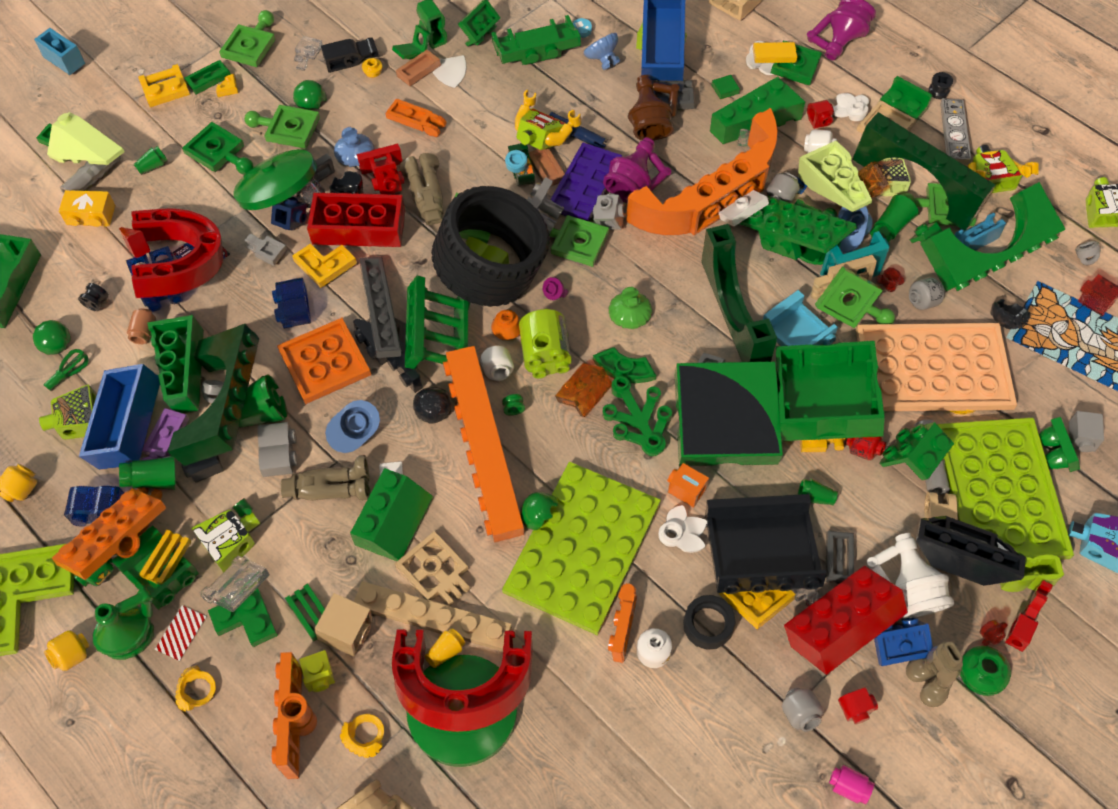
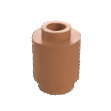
M140 308L132 312L127 329L129 341L143 345L147 343V340H150L151 331L148 329L147 322L156 321L152 311Z

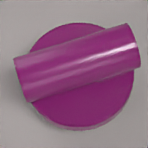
M557 277L547 278L543 283V293L549 300L565 298L569 292Z

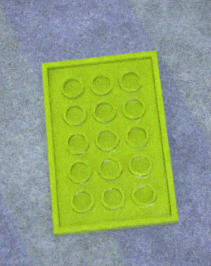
M1034 418L937 424L955 443L944 457L950 488L949 493L956 495L959 521L999 535L1017 553L1020 552L1030 558L1050 554L1060 557V560L1071 559L1074 556Z
M569 462L552 493V496L556 497L558 501V506H552L550 509L553 517L545 520L541 528L532 531L502 588V593L598 636L660 506L661 500Z

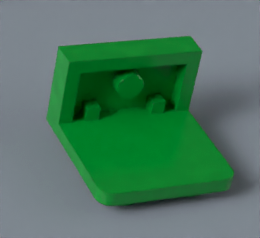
M935 422L925 425L919 424L913 428L902 429L896 435L897 440L894 444L883 452L882 455L884 457L879 463L882 467L906 463L921 480H927L955 443Z

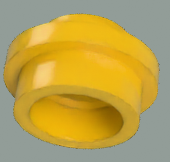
M369 58L362 63V70L368 77L374 78L381 74L383 66L380 60Z

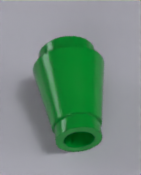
M158 146L151 147L134 163V166L142 175L164 166L168 159Z
M810 478L809 480L803 479L801 481L798 495L809 494L811 503L834 506L838 491Z

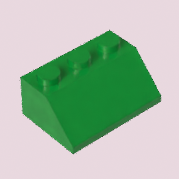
M384 468L350 532L354 545L398 561L406 554L433 500V495L409 477Z

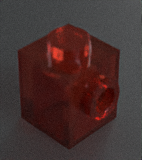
M1098 274L1092 281L1088 279L1081 287L1080 292L1083 294L1078 302L1103 317L1118 298V286Z

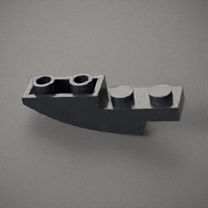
M355 319L353 321L355 327L353 334L360 344L364 343L366 345L365 349L372 360L376 358L381 365L387 362L393 371L397 370L399 372V378L406 388L410 386L414 393L423 389L421 377L415 370L418 365L414 369L405 367V344L399 339L401 347L400 357L377 358L370 322Z

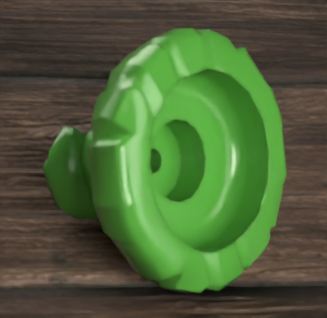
M634 287L625 288L622 293L616 295L611 300L608 307L611 321L622 328L636 329L645 325L650 320L652 314V306L649 299L639 293Z

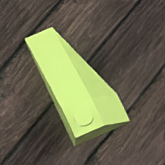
M70 112L60 115L57 121L52 124L47 155L60 163H65L67 160H72L73 163L87 160L89 164L108 165L125 152L118 144L85 120Z
M837 141L799 157L798 178L814 192L852 212L872 203L864 182L858 176L856 166L854 167L851 162L852 157L850 153Z

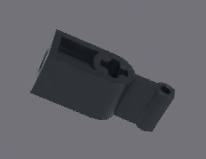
M372 37L359 42H355L353 39H345L321 45L328 73L357 66L361 59L378 56V50Z

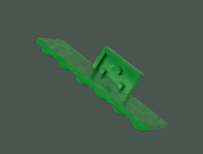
M767 196L769 202L767 206L739 223L758 230L763 249L794 260L802 256L800 245L827 253L857 228L856 223Z

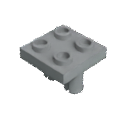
M545 177L541 185L536 183L530 195L534 197H528L527 200L538 211L541 210L557 220L564 207L547 198L546 193L553 181ZM540 212L550 234L557 221Z

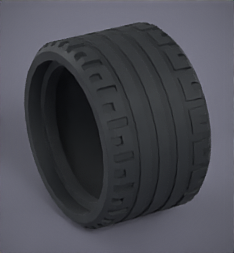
M494 186L466 189L452 199L442 219L431 250L433 267L441 282L463 300L488 307L513 303L527 292L550 247L548 226L534 205L515 192ZM464 230H482L499 236L516 251L520 262L516 264H500L489 261L472 251L462 240L459 232Z

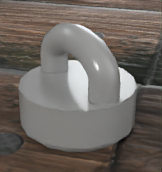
M1090 241L1077 246L1075 251L1083 265H1092L1098 261L1101 248L1099 242Z
M205 380L202 382L201 392H203V398L212 404L216 398H212L209 395H218L224 382L217 380Z

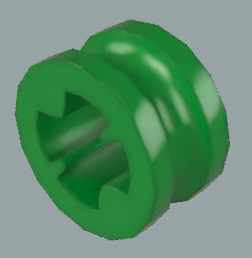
M511 394L502 399L503 410L506 415L514 416L524 412L525 405L521 395Z

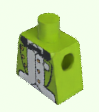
M1098 178L1095 180V186L1092 187L1085 201L1089 228L1117 227L1118 184L1110 185L1108 178Z
M227 510L194 526L192 530L223 573H225L254 546L255 543L248 532L260 525V522L253 512L239 520L232 510Z

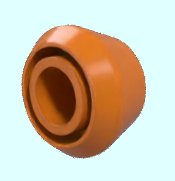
M512 310L498 312L491 324L493 334L502 340H512L520 335L519 322L521 318Z

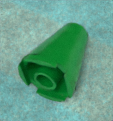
M269 374L261 376L248 386L239 428L279 422L288 416L283 395L279 397L276 391L279 387Z

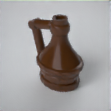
M641 75L637 78L636 89L639 92L638 100L633 108L629 110L627 116L634 127L633 134L639 140L650 138L655 141L666 138L674 130L671 118L676 116L679 86L677 84L653 83L648 75ZM653 91L670 94L669 104L659 99Z

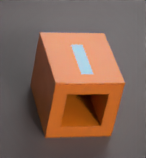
M683 463L678 470L674 469L668 477V493L694 508L707 490L709 478Z

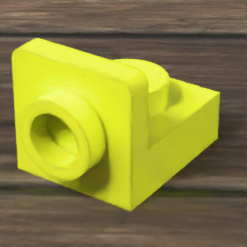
M326 650L299 659L304 676L303 682L309 692L324 691L329 688V685L335 683Z

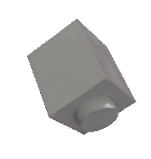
M1077 411L1069 421V438L1074 449L1082 452H1095L1104 441L1103 414Z

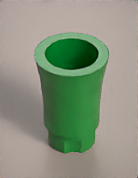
M894 195L870 231L871 237H873L874 232L879 231L882 237L890 243L908 223L918 216L919 211L916 204L906 196Z
M168 456L149 460H132V463H119V486L175 490L174 457Z

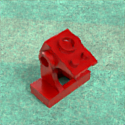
M398 143L356 154L361 174L373 173L374 178L371 181L375 192L379 191L380 194L389 195L402 191L401 184H404L402 172L397 171L396 167L403 161ZM386 157V159L374 161V159Z

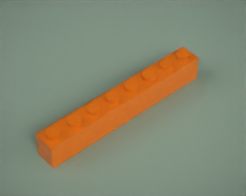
M475 346L446 352L447 361L443 362L446 376L451 375L452 383L448 384L451 397L457 398L458 405L454 406L457 420L462 419L464 427L460 428L463 443L468 442L470 450L466 451L469 465L474 464L476 473L472 474L475 489L480 488L482 496L478 497L481 512L486 511L488 520L484 521L487 536L492 535L494 543L524 535V527Z

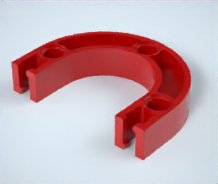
M171 208L131 211L132 229L142 231L146 241L178 240L195 247L189 254L174 261L132 265V284L135 298L167 296L187 292L205 284L220 270L223 263L221 235L217 226L207 217L196 212Z
M397 629L392 655L395 690L404 709L419 722L445 731L476 730L492 725L508 716L525 697L531 680L532 631H524L525 645H522V649L513 648L515 631H505L502 663L497 673L489 681L468 690H448L433 684L423 674L426 651L424 630H416V644L414 647H408L406 644L407 630Z

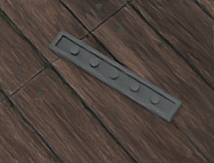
M360 258V269L376 357H400L401 347L383 258Z

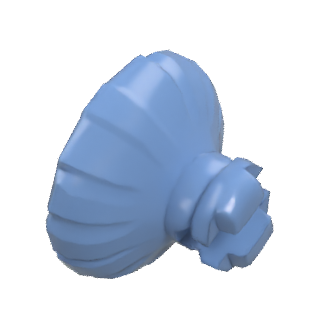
M617 33L608 34L588 46L584 50V56L588 59L600 60L603 70L609 69L610 63L613 65L618 64L620 58L615 56L613 52L618 42Z
M347 127L342 131V138L335 144L334 155L342 165L349 167L359 166L356 154L375 149L369 137L358 134L355 128Z

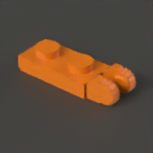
M397 98L385 113L387 119L422 132L425 131L427 135L438 137L441 132L439 128H444L447 123L443 117L432 113V111Z
M630 583L621 586L618 595L621 610H616L614 616V626H617L616 633L610 636L608 651L612 652L613 661L620 663L625 661L637 601L636 588Z

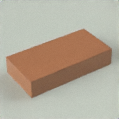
M425 50L398 68L396 75L408 86H411L440 67V59L430 51Z
M549 148L544 150L536 149L529 152L533 168L543 182L546 177L553 181L551 186L559 184L564 176V172Z

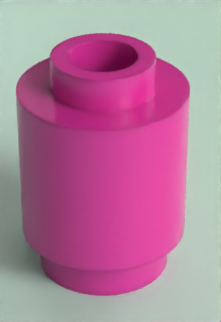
M842 765L840 769L835 767L829 783L833 785V792L857 804L861 802L865 805L869 801L875 783L869 781L868 776L845 765Z

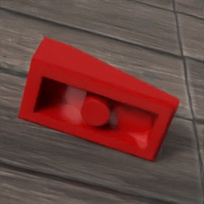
M124 227L119 228L128 250L135 258L150 252L149 245L142 231Z

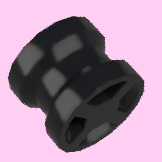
M945 72L934 74L928 93L932 94V97L935 99H945L948 97L953 84L952 76Z
M88 283L85 287V293L80 294L78 300L86 308L92 311H99L102 301L107 300L109 294L101 286Z

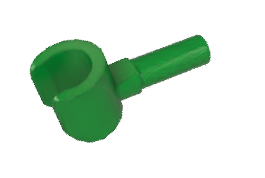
M245 498L232 507L240 518L245 514L250 515L253 509Z

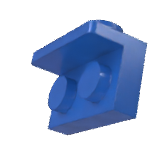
M916 617L902 619V624L891 625L874 638L878 663L881 666L927 658L928 652L933 648L929 624L918 621Z

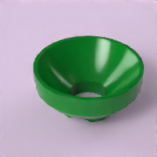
M976 646L963 655L960 677L970 690L979 695L994 696L1007 687L1011 678V667L1007 658L1000 651L990 646ZM990 659L994 661L997 666L996 673L986 672L982 667V660Z

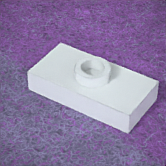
M753 190L720 211V219L734 227L769 204L768 198Z

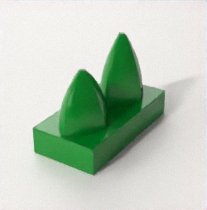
M1061 417L1051 419V426L1039 433L1043 446L1052 447L1059 445V448L1045 455L1048 468L1063 469L1068 467L1069 472L1080 470L1078 457Z

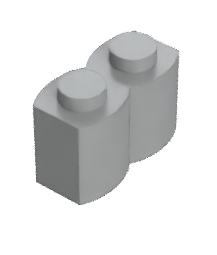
M288 422L258 425L259 469L263 477L293 474V466H297L296 451H292V444L296 443L295 429L290 428Z

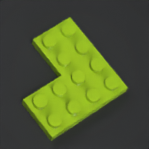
M65 544L0 554V656L18 653L21 603L74 595V574L57 566L52 559Z

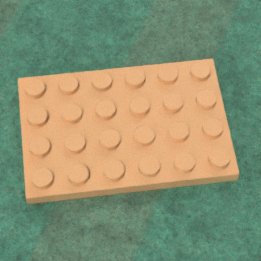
M999 323L857 325L856 327L857 342L875 341L878 362L877 381L882 393L884 411L1014 410L1017 406Z

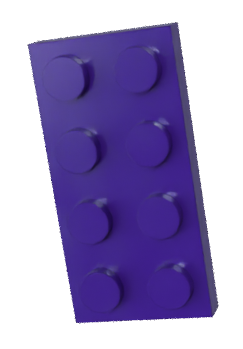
M582 142L550 199L564 207L561 215H569L590 222L597 197L604 195L607 190L603 180L604 176L609 173L610 161L615 157H622V155Z

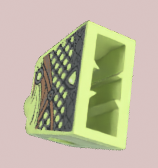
M887 158L879 161L871 171L867 169L865 186L869 195L894 196L908 192L911 180L904 159Z

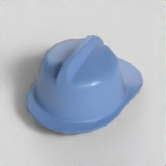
M866 206L854 212L844 207L840 209L838 218L856 223L857 227L841 241V252H852L858 248L864 236L872 229L873 219Z
M364 400L352 401L346 405L327 424L325 434L330 447L342 453H349L358 449L378 429L380 423L379 412L374 405Z

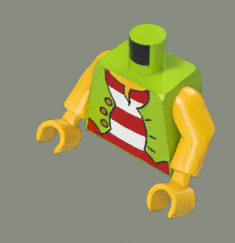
M525 90L523 94L524 105L520 106L515 117V130L518 131L517 139L522 144H529L539 150L562 145L573 131L572 128L581 125V114L575 117V110L569 111V122L565 123L534 108L530 109L529 107L536 104V93H534L533 97L528 98V90Z
M988 145L978 147L973 161L967 166L996 184L991 193L1016 190L1022 176L1028 178L1031 174H1039V163L1027 162L1025 165L1019 164L1006 151H991Z

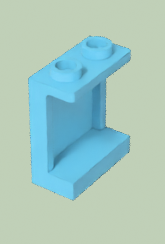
M799 290L764 314L763 319L769 318L777 336V343L780 346L831 345L836 340L835 335L838 327L835 324L828 327L802 304L804 295Z

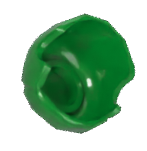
M314 80L302 81L295 87L293 92L294 103L301 109H319L321 102L327 101L324 88Z
M56 320L43 321L36 326L33 333L34 345L40 352L47 355L60 353L71 341L69 329L63 323Z
M544 492L530 494L524 500L520 511L523 525L531 530L541 528L545 520L553 517L550 509L552 506H558L556 497Z

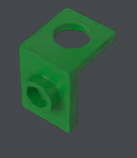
M416 25L413 42L393 45L392 50L402 59L412 60L427 50L430 34L420 25ZM420 33L423 36V44L419 42Z

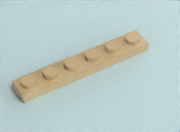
M364 581L361 582L354 599L355 603L369 608L371 614L440 634L452 628L463 637L464 641L502 652L505 631H511L512 625L507 622Z

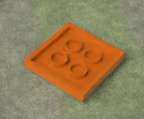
M343 318L277 345L305 404L371 376V371Z

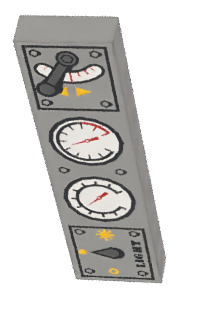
M942 98L940 107L946 154L963 165H968L971 162L964 101L961 99Z

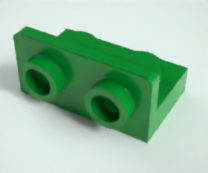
M482 0L458 23L459 27L469 38L465 42L467 46L472 44L478 45L485 39L483 35L486 32L490 33L497 27L495 23L501 17L488 0Z
M896 76L892 87L880 100L918 121L928 110L932 94Z

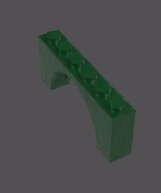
M879 112L866 125L852 160L870 171L879 161L887 158H902L922 166L939 181L946 193L949 205L946 219L964 231L977 217L996 185Z
M729 224L708 228L705 233L701 263L742 362H771L777 336L769 318L754 322L746 308L738 282L735 259L736 240Z
M246 324L220 332L198 342L194 358L208 372L226 370V377L220 393L210 407L192 423L173 432L168 452L184 466L234 449L260 339Z

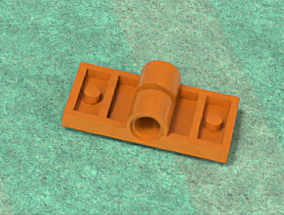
M132 488L125 492L110 508L105 509L94 522L84 527L80 534L72 541L63 545L52 559L57 566L86 580L114 554L122 558L133 556L140 546V539L137 534L162 513L166 506L161 500Z
M292 652L280 653V662L276 663L275 668L276 678L279 679V690H275L274 703L275 707H278V717L273 720V733L277 735L276 746L272 747V763L276 764V767L287 779H298L300 736L309 735L314 731L317 726V716L302 696L303 672L299 662Z

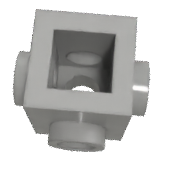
M599 195L593 207V219L596 224L609 227V230H622L623 219L627 215V206L619 195Z

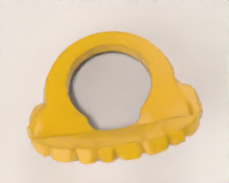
M198 665L186 668L178 679L176 686L177 694L175 695L178 708L183 711L193 710L194 707H200L210 702L215 694L216 684L213 677L209 673L201 671ZM196 679H204L210 684V692L204 699L194 700L185 694L187 683Z
M363 714L357 716L351 722L343 723L344 726H342L340 738L350 752H354V754L364 758L375 757L380 752V749L383 747L381 741L384 737V726L379 718L371 714ZM370 722L376 725L378 734L374 740L361 744L354 739L356 729L360 724Z

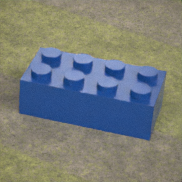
M644 0L641 75H648L651 80L683 81L685 0Z
M144 364L104 370L80 450V458L99 470L119 467V463H132V460H140L160 386L159 376Z

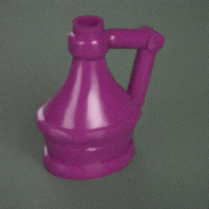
M841 0L836 10L827 14L813 30L807 32L808 42H813L826 50L825 56L828 59L836 60L842 54L843 47L849 41L865 37L870 32V24L876 17V10L864 0ZM831 23L833 38L832 42L829 43L818 35Z
M644 138L638 143L633 154L615 157L610 161L609 173L604 176L603 184L610 194L619 195L624 203H628V197L634 190H640L647 186L652 192L665 178L671 175V169L666 167L657 154L653 152L655 143L652 139ZM648 158L659 171L652 180L647 168Z

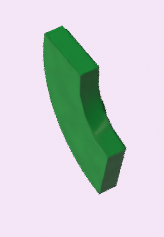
M615 347L593 355V361L598 368L614 379L623 376L630 383H645L656 380V374L646 357L629 358L620 354Z

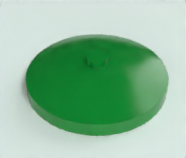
M297 149L276 154L257 164L239 180L234 188V198L239 206L245 210H260L274 206L300 191L314 176L317 163L312 154L306 150Z
M455 655L436 668L429 666L423 671V674L430 682L441 688L468 690L489 681L497 673L499 667L482 657ZM516 707L508 716L492 725L471 731L455 732L427 726L416 720L406 711L408 726L418 747L433 760L454 767L476 765L497 754L511 737L517 719Z

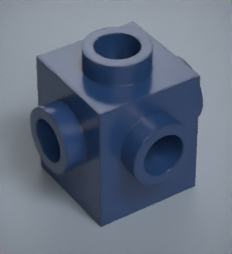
M291 196L272 206L271 224L285 230H295L297 227L305 225L307 204Z

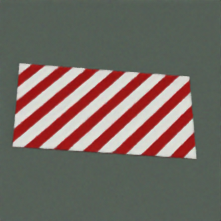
M181 606L155 650L180 661L207 616Z

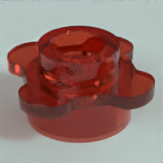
M895 268L884 270L883 275H878L876 278L877 283L882 284L888 292H894L896 287L903 285L905 281L901 273Z
M997 620L987 622L980 629V634L984 638L982 641L983 646H988L990 643L993 645L1000 643L1006 636L1004 631L1008 624L1006 622L999 623Z

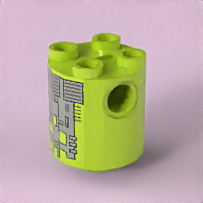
M540 309L523 316L519 322L525 369L531 372L532 376L537 379L544 378L549 374L568 372L570 370L569 365L571 364V351L564 315L556 310Z

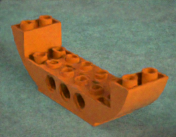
M769 108L763 113L759 112L753 117L747 144L751 148L750 150L739 153L734 160L728 164H722L712 174H706L698 183L693 186H687L679 195L668 198L664 204L657 199L647 186L640 190H634L628 197L626 221L638 229L653 234L682 235L692 233L696 235L720 219L719 212L734 203L738 198L745 196L753 190L759 193L763 192L777 142V126L772 109Z

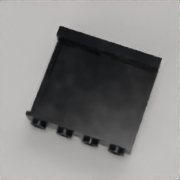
M809 494L707 500L705 517L717 593L736 594L747 591L760 593L765 590L789 591L801 588L814 590L823 587L827 572L821 569L809 514L811 505Z

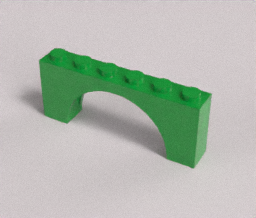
M1040 182L1010 198L1015 212V231L1011 242L1002 252L982 253L975 251L959 241L950 228L920 243L946 292L953 288L959 291L969 286L968 280L973 278L976 282L988 276L987 270L991 269L995 272L1005 267L1004 262L1009 259L1012 263L1024 257L1022 252L1027 250L1028 254L1041 248V242L1044 241L1047 245L1059 238L1058 233L1066 230Z

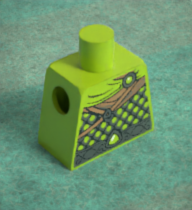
M89 384L52 399V414L39 417L42 430L46 431L55 428L60 437L65 440L85 437L96 400V394Z

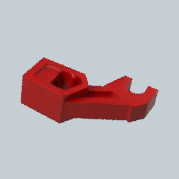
M1042 580L1024 612H1020L1014 620L1005 640L1006 644L1021 652L1027 648L1039 624L1035 619L1048 599L1047 595L1053 587L1052 584Z

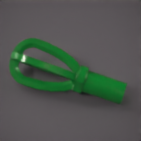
M80 349L71 350L61 361L59 369L55 371L56 373L43 385L51 391L62 380L81 371L88 364L87 354ZM74 353H79L75 358H73V359L64 367V365L66 364L67 360H68ZM84 358V362L79 367L68 372Z

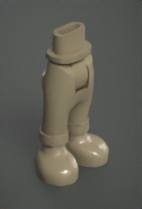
M420 154L419 162L426 182V187H424L417 159L414 156H410L400 163L399 169L404 177H408L414 203L421 217L425 219L426 225L441 223L443 219V196L436 177V170L440 165L439 160L433 154Z
M365 455L356 457L354 467L350 469L349 467L318 468L299 473L298 476L297 474H292V478L281 480L282 498L293 497L294 500L305 499L315 501L336 498L346 499L356 496L359 500H368L370 496L368 481H370L367 458ZM341 482H344V483H342V484L329 485V484H331V483H341Z
M944 642L932 648L928 652L927 658L912 660L908 663L906 675L911 681L924 682L934 678L920 692V699L925 705L938 707L947 700L953 682L961 674L963 666L962 655L954 643Z

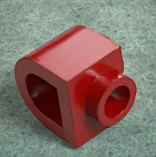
M827 100L808 104L807 115L814 129L829 126L833 122L834 108Z
M866 687L850 692L838 699L846 720L853 721L855 725L869 720V715L873 711L878 710V704L872 693L869 694Z

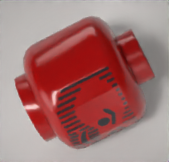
M883 437L847 438L846 445L849 446L851 454L871 461L877 455L881 456L883 454L886 442L883 441Z

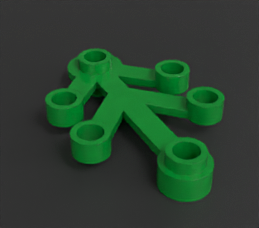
M623 376L615 378L611 386L612 394L623 399L631 415L617 411L616 406L613 404H607L603 407L602 416L605 420L623 423L614 426L613 437L619 441L626 440L641 445L642 450L649 456L661 454L666 445L662 434L666 423L671 419V408L668 406L658 408V421L653 432L648 425L655 404L661 398L660 389L654 386L647 389V400L641 412L630 392V381ZM617 384H625V386L620 387ZM656 393L658 396L652 397L649 394ZM611 410V411H613L614 413L611 414V415H608V414L606 413V411ZM666 412V413H668L669 415H668V416H662L660 413ZM624 424L639 428L641 434L628 431L627 426ZM623 430L625 433L618 434L616 431ZM650 441H655V442H657L658 444H656V445H651L649 442H650Z

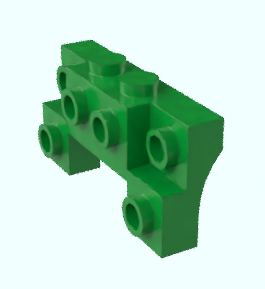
M565 15V23L556 25L554 19H549V26L515 33V38L511 28L507 29V36L497 38L496 32H491L493 46L502 64L520 60L522 65L561 57V50L581 46V36L574 27L569 15Z

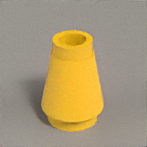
M452 628L448 631H443L425 655L426 661L433 668H436L438 665L462 652V647L465 645L463 637Z

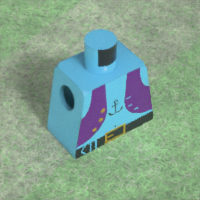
M1094 513L1085 524L1072 521L1068 530V536L1081 540L1079 553L1118 573V517Z

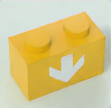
M65 190L59 213L66 225L110 226L116 205L107 191Z

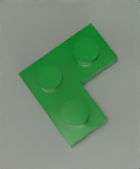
M258 588L208 610L218 636L242 625L252 647L278 636Z

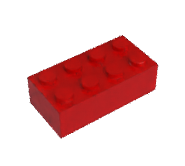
M313 192L307 225L312 245L401 247L406 212L403 196Z
M864 565L784 624L791 648L827 675L901 619L908 611L903 590Z

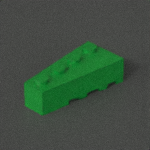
M777 76L714 112L711 118L710 132L722 144L748 137L753 117L757 113H763L769 108L772 109L777 127L785 125L790 120H802L805 101Z
M193 315L147 322L152 336L151 343L155 350V362L159 369L158 376L163 400L172 411L179 413L199 411L202 365L194 356L199 340H202L204 337L203 328Z

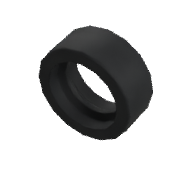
M703 595L694 599L688 605L683 620L684 632L687 638L695 646L706 650L724 646L731 638L736 623L735 613L730 604L714 595ZM711 608L722 614L725 619L724 630L717 636L709 637L699 633L693 621L695 614L699 610Z

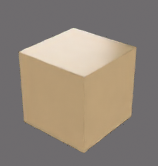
M333 593L315 627L318 641L354 657L359 646L364 643L370 631L372 623L371 610Z

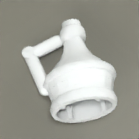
M911 533L896 536L895 546H891L867 560L868 568L890 581L880 565L901 554V569L895 585L903 590L908 611L903 616L904 619L933 614L954 605L953 598L949 596V577L929 566L917 552V542L912 538Z

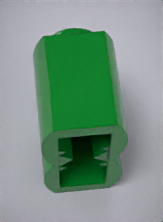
M433 0L419 2L416 12L420 18L419 25L430 34L428 44L432 49L446 44L447 33L444 29V15Z

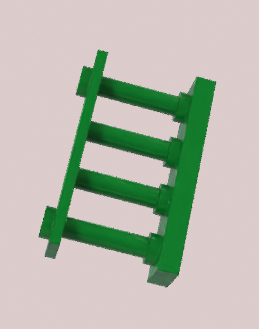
M418 275L407 287L405 367L414 369L423 360L440 364L447 361L446 355L426 350L424 339L453 346L454 350L468 347V310L470 302L461 299L459 296L453 298L428 291L425 287V277ZM425 300L454 307V317L427 310ZM424 320L454 327V337L427 330L424 327Z

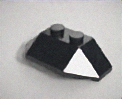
M938 516L929 519L921 518L919 521L916 542L932 567L983 586L1018 581L1024 578L1026 557L1020 552L1017 553L999 535L948 516Z

